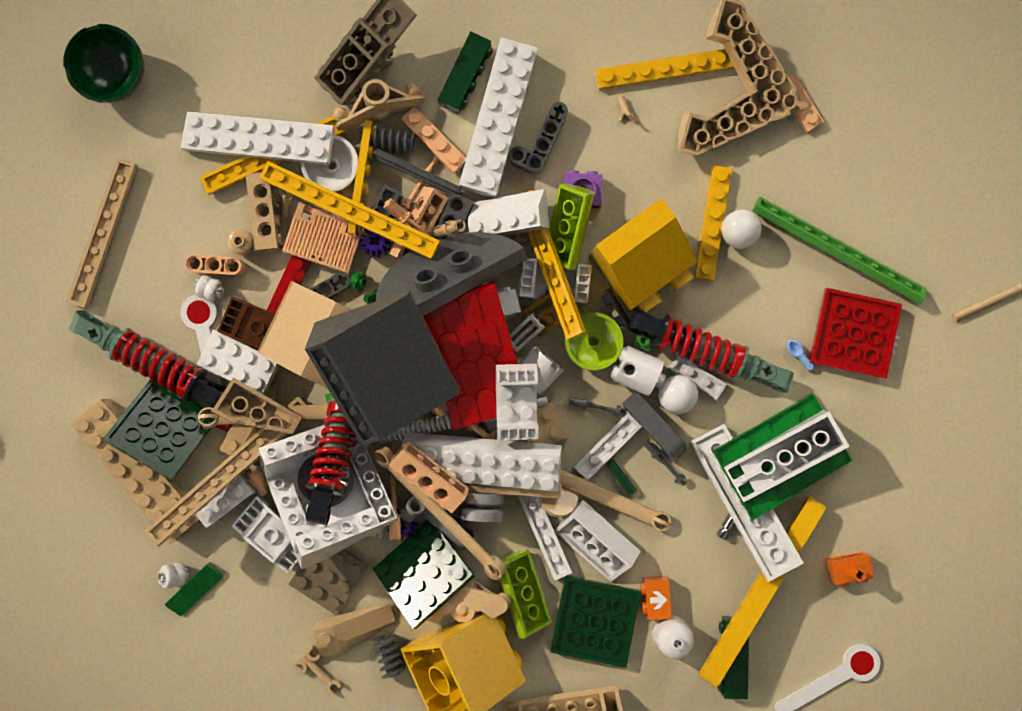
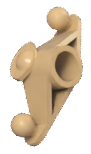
M373 79L364 84L362 92L349 115L345 108L337 107L333 112V117L338 121L336 123L337 130L355 129L364 123L365 120L381 122L392 117L395 112L410 111L414 106L422 105L426 99L423 95H420L421 89L417 84H409L406 88V93L388 86L382 80ZM377 97H382V99L378 101L371 100Z
M474 577L426 621L439 624L444 615L451 614L458 622L465 623L470 621L478 611H482L493 619L508 609L511 598L507 593H492L478 583Z

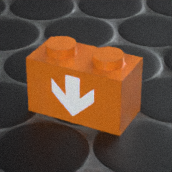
M666 576L643 577V583L640 584L641 595H644L645 602L642 603V614H645L648 620L672 619L669 579Z

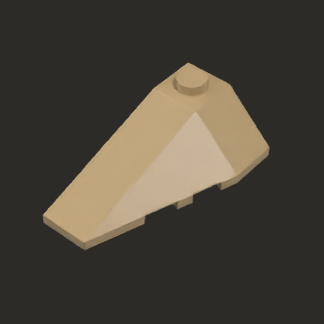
M234 377L212 410L213 413L229 422L287 434H293L302 419L300 415Z

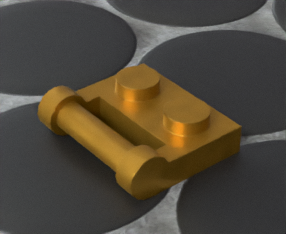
M549 289L545 290L546 293L528 307L525 306L521 309V313L525 318L548 300L553 302ZM554 303L535 317L545 326L538 333L540 338L560 324Z

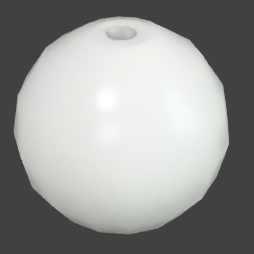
M744 209L733 211L727 215L721 227L725 242L737 249L748 248L755 244L760 238L762 231L757 215Z
M674 375L667 378L659 389L658 397L660 404L672 414L680 415L689 412L698 401L696 384L684 375Z

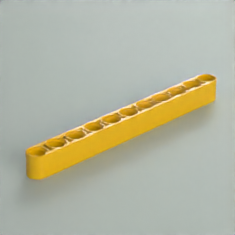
M811 496L806 497L786 529V533L798 554L826 509L825 505ZM760 571L698 674L700 678L715 688L721 683L787 572L767 582L762 571Z

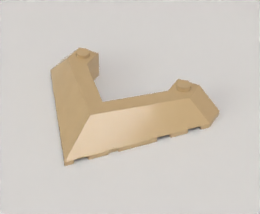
M720 0L710 20L705 39L724 45L747 93L706 117L691 112L683 114L678 131V151L698 156L710 149L808 107L805 101H802L798 95V90L790 77H787L783 71L785 69L768 42L764 41L756 23L747 14L742 1Z

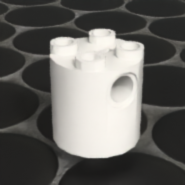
M630 346L622 348L618 365L614 364L610 372L612 381L646 396L651 394L654 387L660 389L666 377L665 374L661 373L664 361ZM627 364L634 365L630 370L624 368Z

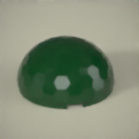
M98 24L78 31L68 42L63 57V67L65 68L70 85L81 96L98 103H115L130 97L141 84L145 71L144 57L135 39L126 31L110 24Z

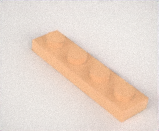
M415 106L401 118V122L412 133L415 132V136L452 174L456 173L465 164L466 158Z

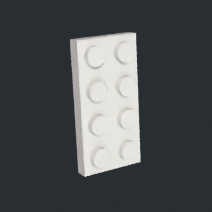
M212 330L197 362V365L230 381L234 377L263 395H266L279 367V364L259 354L258 350L221 334L217 330Z

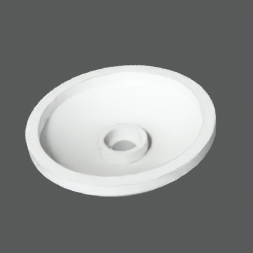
M334 135L329 165L301 162V169L306 179L334 192H339L347 188L356 178L359 159L356 150L350 142ZM331 164H336L335 169H330Z

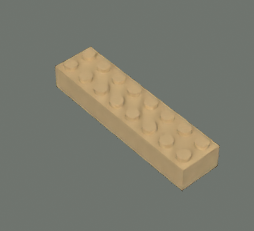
M100 399L73 421L71 425L153 524L185 496L187 492L175 478L173 481H170L103 441L105 435L121 417L122 413L111 399ZM196 515L193 516L166 542L171 544L177 541L200 522L199 518Z

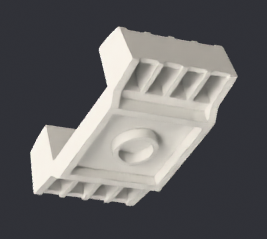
M526 258L527 260L520 264L517 297L537 300L546 293L545 290L548 287L540 264L537 261L538 259ZM578 263L575 270H568L563 267L575 303L589 305L593 266Z
M536 364L496 365L498 441L538 439V369Z
M256 496L232 524V527L268 560L279 566L286 573H289L298 560L281 517L271 508L272 503L263 496Z

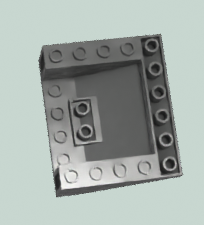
M410 290L314 323L305 351L362 446L383 440L460 393V388Z

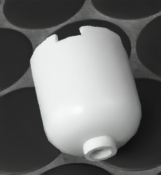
M536 346L532 348L521 363L537 365V395L545 392L564 371L557 362L547 354L543 355Z
M671 614L672 619L656 621L652 637L663 655L677 660L689 655L693 649L694 637L685 620Z

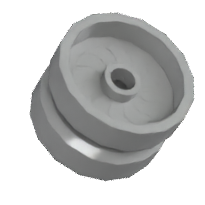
M468 492L463 502L470 505L461 508L460 518L482 523L502 522L504 511L494 506H500L504 503L505 494Z

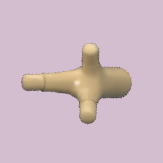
M625 96L618 97L621 108L619 121L622 122L626 115L636 124L638 120L632 115Z
M279 193L278 195L282 203L281 218L288 219L289 208L294 195L290 194L287 198V195Z

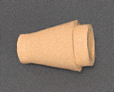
M259 466L245 473L246 480L258 492L259 496H264L270 492L264 473Z

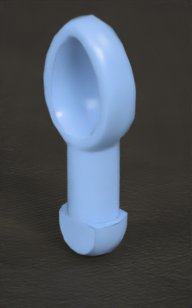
M793 339L788 340L787 349L789 353L794 357H798L806 370H812L814 363H810V360L804 354V348L801 343Z

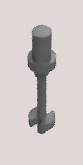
M570 397L569 404L580 406L584 410L586 407L615 412L616 417H619L620 414H626V411L621 410L619 405L615 409L588 402V398Z
M647 440L643 446L652 454L651 457L653 459L657 458L676 477L674 480L676 484L681 482L683 486L686 485V482L683 480L685 478L684 474L678 475L660 454L662 451Z

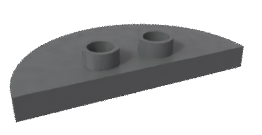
M466 232L437 238L441 244L433 260L410 251L388 270L378 287L376 301L410 290L422 316L527 260L524 247L505 236L486 232Z

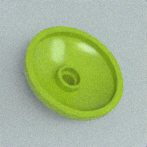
M592 312L581 315L586 332L571 340H567L565 337V346L569 357L575 364L587 370H601L609 367L618 359L623 348V334L619 325L611 317L602 313ZM593 338L598 339V344L595 346L591 344Z

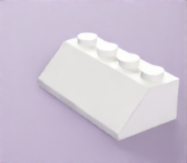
M542 189L474 202L468 217L469 232H486L506 236L548 229L549 219L546 190Z
M584 500L578 503L575 509L554 529L556 534L610 582L631 568L641 552Z

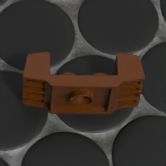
M232 296L217 332L259 349L275 314Z

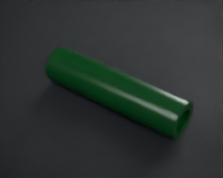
M614 459L606 464L629 495L637 491Z

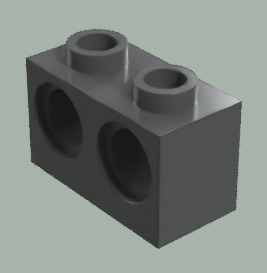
M383 184L371 209L393 218L394 216L384 208L385 202L391 198L399 204L404 196L401 191Z
M452 192L450 197L447 196L448 200L444 206L443 215L440 214L436 221L438 226L448 220L462 219L465 223L468 220L474 202ZM456 202L463 204V208L459 211H455L452 208Z

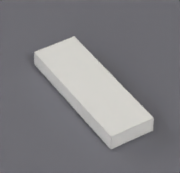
M677 354L668 369L675 375L688 377L696 384L697 389L716 401L727 386L726 383L695 363L690 362L689 359L680 358L679 354Z

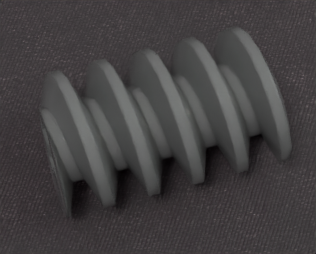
M377 126L373 140L374 149H380L381 147L382 151L386 152L389 148L390 153H394L397 150L399 155L404 150L405 156H409L414 148L415 132H413L411 137L408 136V131H405L404 135L401 136L399 129L395 135L393 128H390L389 132L386 133L385 127L379 132Z
M384 634L372 640L379 642L374 645V648H380L376 656H382V659L378 660L379 664H384L380 671H386V674L382 675V679L397 676L405 669V666L401 664L403 658L399 656L401 651L396 649L399 646V643L395 641L397 639L396 634Z

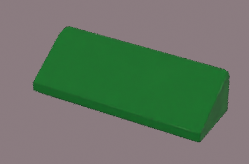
M211 562L206 564L164 605L179 616H182L223 575Z

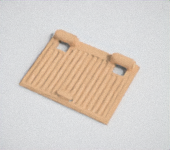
M299 202L282 252L349 274L364 228H362L361 232H358V238L350 237L346 233L349 221ZM303 213L312 215L310 220L301 216Z

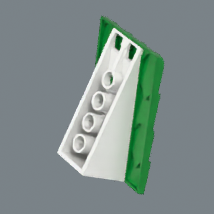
M813 393L712 450L752 521L852 461L846 448L850 447L830 412L821 408ZM799 443L803 444L802 449H797Z

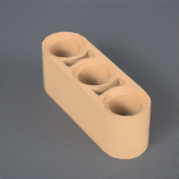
M191 255L185 262L186 268L197 274L240 277L246 271L244 262L233 257ZM199 260L200 266L199 268L195 269L194 263L195 261ZM218 261L219 268L214 271L213 264ZM238 263V270L233 272L232 265Z

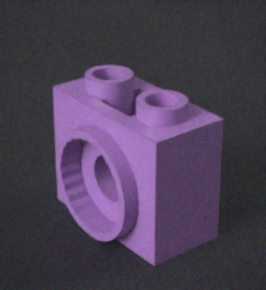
M576 170L564 173L563 183L592 190L595 192L591 208L601 207L603 174H598L597 171L579 174V171Z

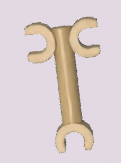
M312 645L307 649L306 655L302 659L295 661L293 667L295 668L298 664L303 665V670L300 672L301 675L309 667L327 685V692L333 695L335 691L331 685L335 684L340 688L342 683L339 679H332L315 662L320 658L321 653L319 652L316 656H313L311 651L315 646Z

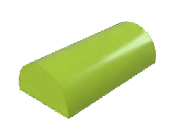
M560 183L549 231L562 267L568 270H575L595 192L584 187Z
M529 549L499 558L506 566V572L500 578L504 593H507L511 598L509 609L518 637L521 639H525L552 624Z

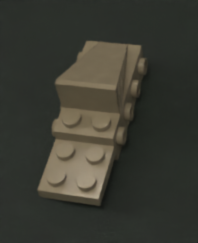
M376 0L363 18L359 17L354 22L352 28L342 38L338 47L330 54L325 64L320 67L314 79L338 104H354L364 84L394 62L391 57L396 47L395 43L416 18L417 14L403 0Z

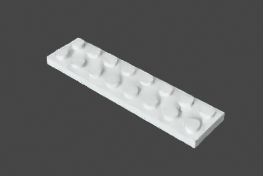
M187 112L181 149L193 152L329 165L335 127L325 124Z
M723 424L690 441V444L764 577L769 582L803 564V561L773 509L753 521L749 517L712 450L733 439L727 427Z

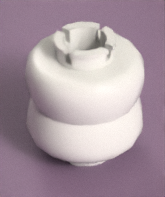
M203 275L201 278L198 277L196 279L198 283L195 282L193 286L196 296L205 298L210 302H214L217 298L220 299L222 297L224 288L220 280L213 279L208 275Z
M182 563L165 564L157 573L158 583L166 589L181 587L188 579L189 573L186 572L188 569Z

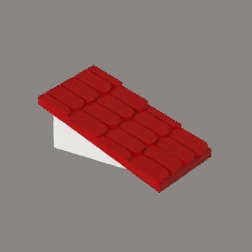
M495 282L477 286L423 316L460 388L458 395L445 402L453 430L497 418L496 365L518 364Z

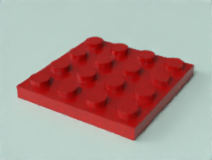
M824 288L809 359L810 363L887 379L902 304Z

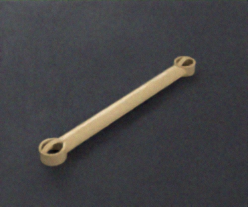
M328 404L284 406L302 417L301 420L326 419L328 417L326 415ZM211 407L203 408L198 414V421L206 428H213L216 425L238 424L229 422L217 414H205L212 412L213 408ZM215 418L211 424H204L202 419Z
M381 446L373 453L374 462L379 467L387 468L485 566V573L491 579H500L506 572V566L503 561L498 558H492L436 501L427 497L416 486L411 485L402 475L394 472L389 466L394 454L388 447ZM492 566L496 567L499 572L494 570Z
M561 469L560 483H562V487L645 522L658 531L663 532L670 528L672 521L667 513L653 510ZM663 514L666 516L667 522L657 518V516ZM655 521L665 525V527H656Z

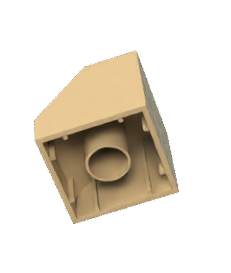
M291 281L258 349V353L299 376L327 388L306 353L305 347L315 322L352 309Z

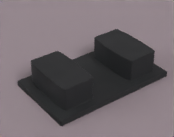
M611 288L606 289V294L601 296L605 306L613 304L619 314L613 318L619 327L623 325L628 327L630 320L613 290Z

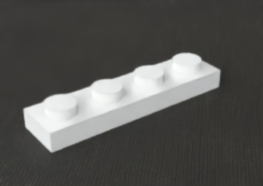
M627 413L573 467L588 481L642 426Z

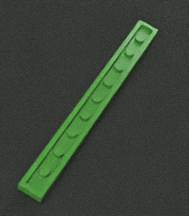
M759 196L755 201L752 211L759 217L766 218L774 225L788 230L792 235L806 240L808 244L817 246L826 254H831L841 262L853 266L859 272L871 276L875 281L882 282L893 291H898L905 295L909 300L920 304L925 300L926 288L768 200Z

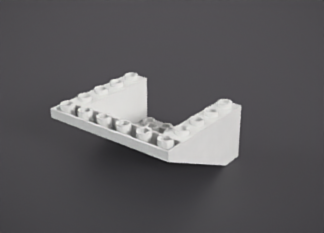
M324 425L258 448L260 467L301 570L327 559L397 521L395 511L366 445L362 446L358 438L355 437L350 438V440L355 442V446L348 448L352 452V457L347 458L354 472V484L350 494L342 503L331 507V515L327 526L306 522V512L309 505L301 500L295 490L294 472L299 461L305 455L320 448L318 441L323 438L321 430L325 428Z

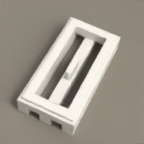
M533 313L509 334L510 338H512L530 320L533 322L514 341L511 340L513 349L517 353L545 328L540 323V320L534 317ZM537 326L538 329L517 347L516 344L530 330Z

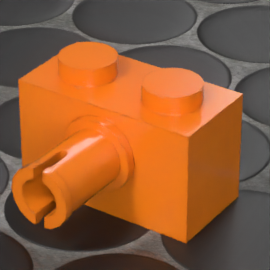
M865 552L826 558L830 581L838 587L848 586L850 582L855 581L856 583L868 582V579L874 578L870 555Z

